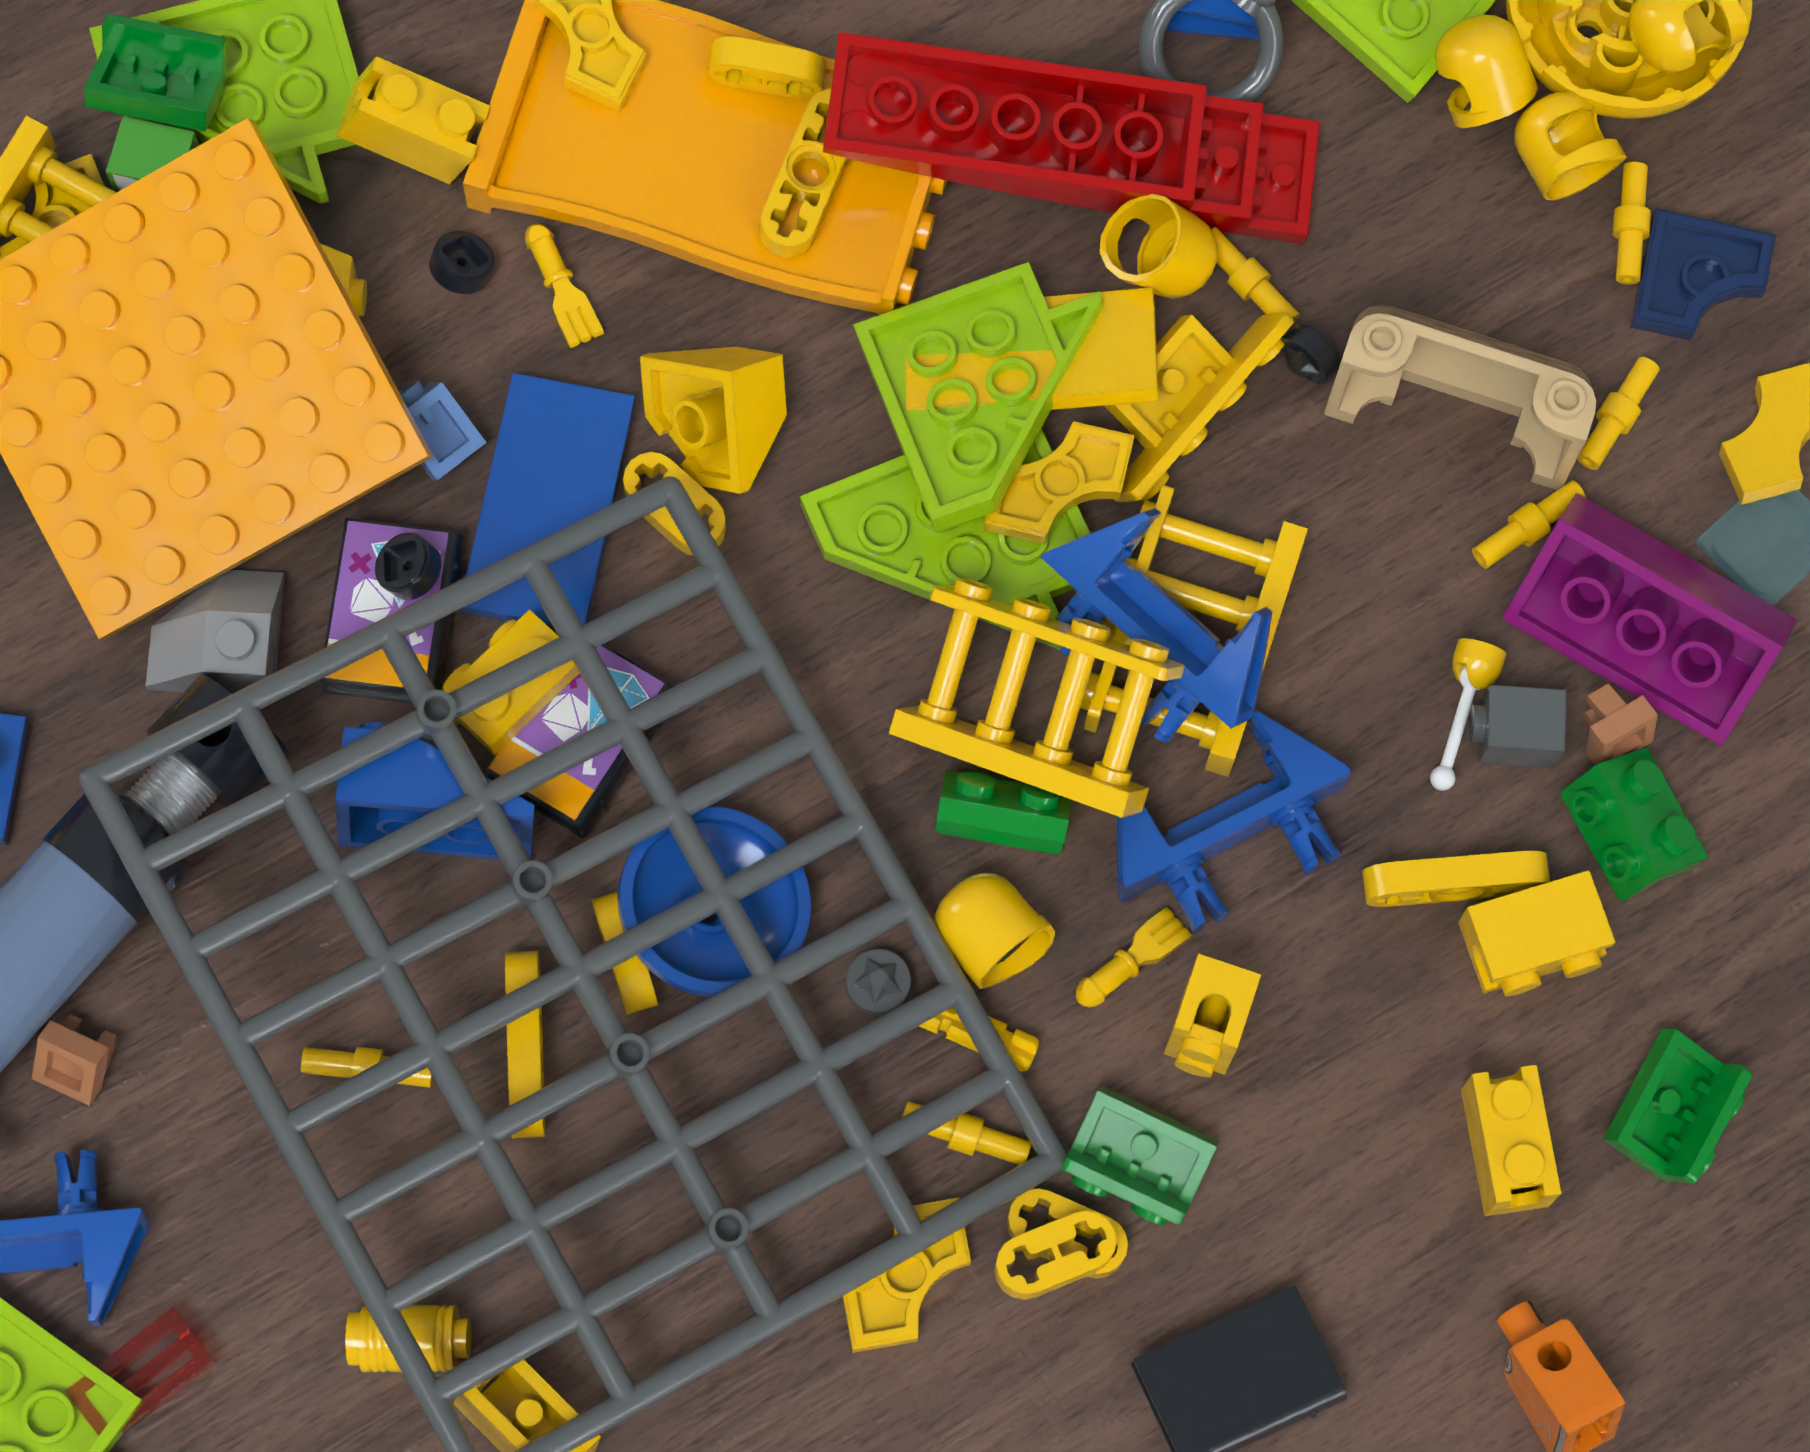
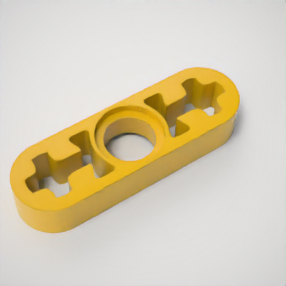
M831 88L817 92L809 100L761 214L759 225L760 240L768 251L780 257H795L804 253L810 247L847 160L844 157L823 153L824 144L818 142L824 122L823 116L828 115ZM804 159L817 160L826 168L828 177L822 184L817 186L803 185L793 174L792 169L794 165ZM794 199L797 202L803 203L797 219L796 228L799 230L793 229L789 237L781 236L778 234L779 223L777 222H782L786 218L791 201Z
M1517 851L1395 861L1376 864L1362 871L1366 904L1373 907L1499 898L1551 882L1547 854L1542 851Z
M538 950L505 952L506 995L541 977ZM542 1006L507 1024L509 1106L544 1088ZM545 1118L511 1136L512 1139L545 1137Z

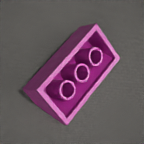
M1578 493L1575 494L1559 518L1502 617L1503 620L1638 698L1643 695L1651 706L1720 746L1727 739L1780 654L1797 621L1794 617Z

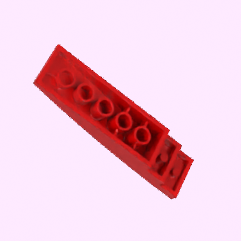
M839 32L823 153L946 181L1108 213H1115L1129 200L1150 194L1161 195L1197 215L1211 229L1217 227L1221 232L1304 244L1309 231L1320 121L1263 113V103L1206 95V85Z

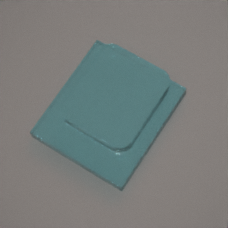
M1799 490L1743 505L1738 501L1705 531L1695 543L1738 586L1775 606L1810 574V501Z

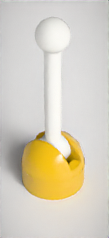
M1461 638L1457 641L1452 658V671L1455 678L1464 688L1441 764L1434 768L1430 775L1431 784L1437 790H1448L1455 783L1456 777L1452 768L1476 690L1486 689L1489 685L1494 684L1502 672L1507 653L1492 644L1467 638Z

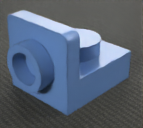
M415 380L399 391L434 456L420 464L432 480L438 481L486 444V441L442 382H429L422 386L419 380Z

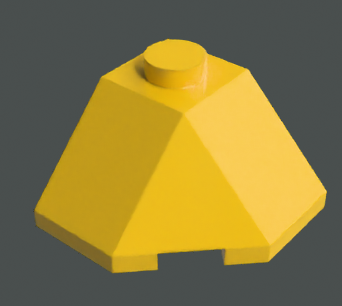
M724 347L648 353L640 356L645 417L659 436L668 433L686 458L680 465L683 470L702 487L739 494L749 491L787 416L783 354L743 347Z

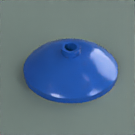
M707 807L692 815L695 824L726 877L788 845L767 824L740 811L722 807ZM668 828L636 844L625 861L617 893L618 912L623 932L703 890ZM803 867L739 900L774 962L799 950L808 931L811 915V896ZM716 913L714 914L715 921L713 923L700 921L636 955L662 981L679 990L698 996L712 997L751 976Z

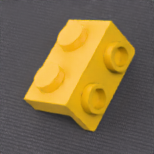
M529 609L518 621L513 619L504 623L490 639L489 648L472 665L470 663L463 664L448 677L444 683L443 691L449 694L559 638V636ZM573 660L455 719L454 724H461L493 755H496L580 672Z

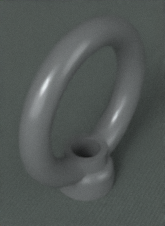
M1154 0L1141 26L1138 45L1140 64L1145 77L1178 81L1172 75L1165 62L1163 38L1165 30L1175 13L1193 0ZM1232 0L1255 20L1260 39L1258 56L1249 73L1241 81L1221 91L1206 92V95L1253 102L1268 88L1278 71L1284 46L1283 27L1274 5L1277 0Z

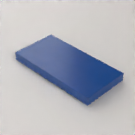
M512 373L466 577L614 503L636 405L634 395ZM607 535L549 564L582 625L588 623ZM526 577L460 609L462 614L505 622L513 619L518 621L530 609L551 630L556 631Z

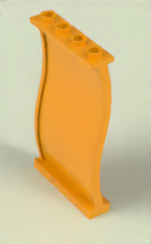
M524 0L489 104L490 108L486 120L483 122L476 143L477 149L474 158L469 163L463 181L467 208L491 214L493 208L589 228L641 244L736 279L832 305L881 315L897 309L899 303L904 305L910 304L919 272L918 269L910 268L915 248L927 249L935 221V214L928 213L927 208L932 193L943 195L947 184L946 180L847 158L810 247L804 253L795 257H780L768 251L760 240L759 225L763 208L810 99H791L729 87L713 81L707 75L710 48L714 39L726 36L743 37L790 47L794 46L715 17L660 0H612L614 16L619 27L627 38L639 45L647 53L646 61L620 112H617L563 86L569 61L566 41L559 28L547 16L535 9V0ZM822 56L826 60L823 89L831 88L835 59ZM823 116V127L821 135L818 140V142H821L823 144L825 138L827 116ZM814 159L801 160L792 169L795 178L806 186L820 185L828 177L827 170L823 164ZM792 199L786 218L782 222H777L779 223L778 234L789 237L793 229L799 230L796 228L797 219L803 203Z

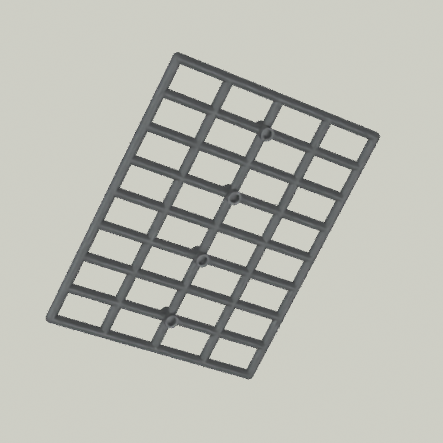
M667 476L84 768L80 772L79 784L445 1452H477L452 1407L451 1400L575 1332L610 1398L514 1452H570L1064 1171L1061 1167L1067 1156L1066 1150L683 484L676 477ZM666 506L699 566L582 625L549 564ZM526 577L559 638L449 694L442 690H435L406 636ZM713 588L747 649L630 709L596 647ZM383 649L416 710L294 772L260 710ZM573 660L607 721L487 782L455 726L454 720ZM760 671L795 732L678 793L643 731ZM236 722L270 785L145 848L111 784ZM420 737L434 741L464 795L342 858L307 795ZM621 744L655 805L544 864L531 860L501 805ZM808 754L843 816L726 877L695 824L692 815ZM284 808L318 871L193 935L158 871ZM477 818L510 875L511 881L390 944L355 881ZM668 828L703 890L583 953L549 891ZM856 838L891 900L774 962L739 900ZM332 894L366 957L241 1022L206 958ZM517 907L522 910H529L560 966L438 1031L403 967ZM716 913L751 976L640 1036L628 1033L597 976ZM905 923L937 978L939 985L823 1048L788 985L894 927ZM379 980L414 1044L289 1110L258 1054L255 1045ZM574 990L607 1048V1053L486 1118L451 1054L561 995ZM765 998L800 1061L680 1126L650 1070L646 1066L648 1061ZM953 1007L988 1070L872 1134L837 1071ZM428 1067L463 1132L338 1199L303 1133ZM613 1080L626 1082L657 1140L535 1206L500 1141ZM814 1084L849 1148L737 1210L727 1208L694 1149ZM1002 1092L1038 1155L921 1221L885 1157ZM476 1155L512 1220L387 1288L351 1222ZM671 1163L705 1222L703 1229L589 1293L584 1294L549 1229ZM863 1171L898 1234L779 1301L745 1242L747 1235L856 1173ZM525 1243L561 1308L436 1377L401 1311ZM712 1254L723 1255L756 1315L634 1383L598 1318Z

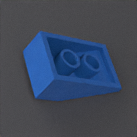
M368 722L361 724L359 728L344 727L341 748L388 724ZM418 738L338 779L335 799L338 846L362 848L463 796L464 794L439 749ZM485 777L487 782L492 781L489 778ZM518 796L501 805L531 859L535 805ZM477 818L412 851L415 853L500 860Z

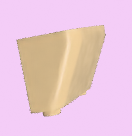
M1378 304L1370 306L1359 313L1353 324L1324 415L1353 424L1359 411L1369 403L1380 401V403L1392 406L1401 379L1517 416L1518 420L1510 445L1519 448L1524 447L1530 454L1534 465L1531 482L1558 490L1564 486L1586 443L1595 415L1596 398L1589 378L1580 368L1569 362L1392 305Z

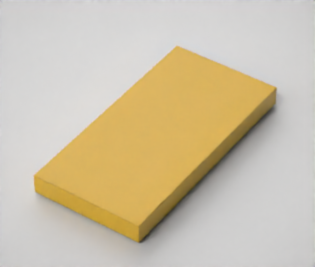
M1153 287L1100 292L1104 307L1054 392L1051 410L1159 401ZM1093 293L1046 296L1044 299L1048 308L1051 309ZM1052 350L1008 351L1004 355L994 358L981 357L975 353H958L957 363L949 373L937 378H924L911 370L906 355V411L928 409L926 400L930 389L938 382L950 378L962 379L971 384L976 392L978 405L997 403L988 393L986 375L994 363L1008 357L1021 358L1032 365L1036 374L1037 386L1034 393L1028 398V401L1037 400L1057 361ZM949 354L915 355L914 359L922 366L934 367L942 364ZM1008 369L996 376L993 386L1001 393L1015 394L1027 386L1029 376L1022 370ZM947 390L936 398L934 408L968 406L970 397L961 390Z

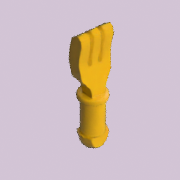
M532 223L525 232V243L527 249H531L545 279L543 282L544 286L547 289L553 288L555 294L553 312L568 346L573 348L580 345L581 342L585 343L591 340L592 337L596 338L603 335V328L585 293L570 282L573 273L565 266L553 240V232L545 224Z
M1165 907L1135 932L1127 952L1124 950L1116 951L1113 959L1093 975L1084 977L1079 982L1075 991L1077 1002L1083 1007L1089 1008L1102 1004L1105 1001L1104 998L1130 977L1135 978L1138 976L1140 966L1157 964L1186 943L1193 935L1186 927H1183V923L1179 918H1175V914L1168 907Z

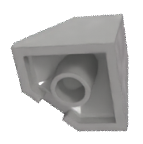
M230 570L197 588L151 627L146 689L149 691L184 692L202 674L208 676L233 694L277 672L285 574L283 572Z

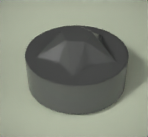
M872 949L857 956L849 966L846 975V992L852 1005L863 1014L881 1017L905 1004L908 999L911 976L906 963L897 954L885 949Z

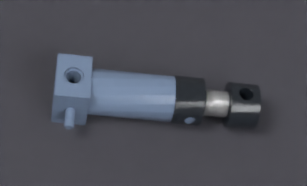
M200 674L148 729L147 735L149 736L231 695V693L208 676ZM235 722L155 762V765H151V769H147V774H143V778H139V782H135V786L131 787V791H127V794H124V796L119 794L117 797L146 848L193 824L194 820H198V816H202V811H206V807H210V803H213L214 800L227 807L260 790L268 782V779ZM272 731L274 737L276 738L279 746L281 747L284 755L288 760L290 758L291 753L289 752L285 744ZM85 793L44 836L42 845L0 889V1073L135 926L139 927L150 915L146 904ZM185 857L158 871L169 892L192 870V865Z

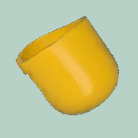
M1635 0L1629 12L1628 24L1633 44L1642 58L1655 69L1667 73H1676L1694 66L1696 54L1711 47L1724 51L1744 40L1749 31L1747 15L1737 0H1712L1719 6L1725 20L1727 35H1723L1712 26L1702 12L1698 3L1704 0Z
M1478 15L1464 19L1447 30L1436 47L1435 60L1439 75L1461 83L1451 93L1447 101L1455 127H1476L1504 118L1525 107L1536 95L1538 86L1520 35L1509 21L1496 15ZM1470 101L1471 108L1469 110H1464V108Z
M1555 92L1537 100L1522 113L1515 127V146L1546 200L1566 198L1588 188L1601 180L1627 158L1616 139L1604 138L1597 122V112L1594 105L1572 92Z
M1150 194L1129 200L1112 215L1100 237V255L1106 268L1119 279L1128 284L1144 286L1145 288L1153 287L1154 295L1177 299L1192 295L1203 287L1210 278L1217 262V242L1210 226L1197 215L1165 196ZM1132 219H1140L1150 226L1142 240L1137 255L1138 275L1129 274L1124 271L1118 258V241L1123 227Z
M985 872L975 874L958 883L941 900L934 915V923L957 963L979 989L999 984L1030 968L1047 953L1054 943L1055 930L1043 915H1038L1006 878L996 873ZM1026 938H1028V939H1027L1015 952H1013L1008 958H1006L1004 961L1000 962L999 964H996V963H997L999 960H1001L1010 950H1012L1016 945H1018V944L1021 943L1023 940H1025Z

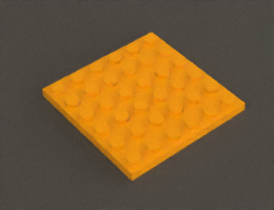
M246 118L0 259V454L98 639L110 638L434 457L258 126L252 119Z

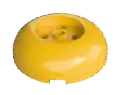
M1506 0L1508 21L1517 29L1535 77L1552 93L1568 91L1584 98L1594 105L1598 115L1620 119L1650 118L1667 114L1689 105L1710 91L1725 76L1745 42L1744 39L1724 51L1715 47L1705 49L1696 54L1694 66L1680 72L1667 73L1655 69L1646 62L1633 44L1629 31L1628 17L1635 0ZM1712 0L1699 2L1698 4L1712 26L1723 35H1727L1725 20L1719 6ZM1737 0L1747 15L1750 26L1752 0ZM1582 26H1591L1599 32V35L1589 39L1584 37L1577 29Z

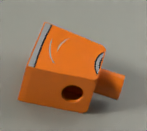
M1531 1301L1522 1302L1502 1314L1498 1318L1497 1323L1512 1346L1508 1351L1504 1375L1546 1451L1589 1452L1614 1438L1626 1402L1571 1321L1565 1318L1547 1327Z

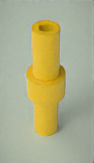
M1628 162L1623 165L1621 206L1614 209L1612 234L1618 239L1616 281L1626 285L1637 284L1641 280L1643 240L1650 236L1651 211L1645 207L1648 166L1641 162Z
M1217 227L1212 228V233L1217 242L1216 263L1229 275L1227 283L1244 301L1252 299L1265 314L1286 312L1295 323L1300 313L1269 282L1271 274L1254 257L1247 259Z
M1639 357L1619 390L1608 394L1596 413V418L1599 422L1577 458L1582 465L1592 470H1598L1619 435L1629 433L1641 413L1638 405L1660 371L1659 366L1654 361L1646 357Z
M1571 480L1535 505L1532 502H1528L1508 516V524L1472 548L1474 558L1481 567L1487 569L1522 544L1527 547L1532 546L1551 532L1550 525L1561 517L1576 493L1586 498L1583 489L1576 481Z
M357 1046L355 1053L304 1047L301 1059V1073L351 1078L389 1057L384 1056L383 1049ZM427 1067L397 1084L432 1088L434 1078Z
M907 1101L902 1117L919 1109L922 1105ZM967 1113L956 1117L927 1134L948 1141V1149L969 1156H973L974 1151H978L1017 1165L1026 1162L1031 1148L1030 1141L983 1126L984 1119Z

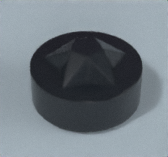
M452 231L442 235L437 240L429 260V269L433 278L445 289L459 294H471L481 290L487 284L494 268L495 259L490 246L479 236L465 231Z
M1295 324L1282 337L1281 341L1285 345L1281 352L1286 358L1287 366L1293 374L1305 377L1316 384H1324L1339 369L1340 358L1337 351L1314 328L1305 324Z
M410 532L399 534L390 539L382 547L375 563V575L380 586L402 600H413L426 594L436 583L441 570V557L437 548L420 535Z

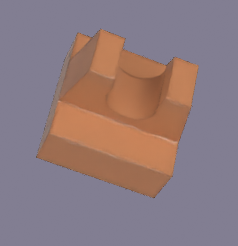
M1609 683L1587 695L1586 702L1591 709L1584 713V719L1590 726L1586 755L1594 765L1640 750L1653 742L1658 714L1643 695L1626 704Z
M70 1014L59 1024L50 1020L37 1039L32 1080L90 1106L102 1090L104 1076L114 1053L117 1035L105 1030L99 1039L95 1041L80 1034L82 1019Z

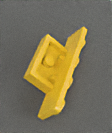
M1286 312L1261 315L1229 352L1216 341L1192 314L1181 316L1156 344L1159 401L1105 406L1132 435H1135L1134 438L1145 448L1127 469L1120 500H1115L1116 502L1145 501L1161 490L1162 485H1165L1169 479V474L1166 471L1180 455L1189 454L1201 444L1208 434V429L1205 425L1218 410L1223 411L1229 408L1243 395L1247 388L1243 381L1256 366L1268 363L1284 347L1285 344L1281 341L1282 336L1294 323V320Z

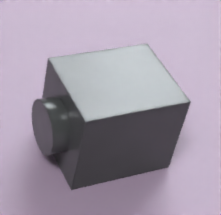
M1489 685L1480 705L1473 704L1471 706L1469 742L1479 743L1480 764L1555 768L1565 752L1566 690Z

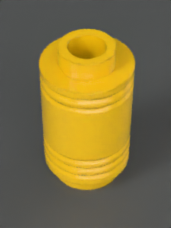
M363 1305L360 1312H349L345 1334L348 1365L360 1366L362 1373L371 1371L402 1372L367 1307ZM411 1305L401 1311L433 1372L449 1371L458 1366L459 1358H470L472 1345L470 1318H459L457 1305Z

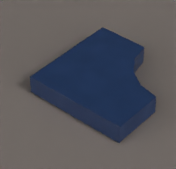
M1655 208L1651 217L1650 236L1647 238L1641 268V280L1638 284L1630 327L1690 341L1700 319L1715 305L1737 297L1762 298L1766 291L1776 234Z

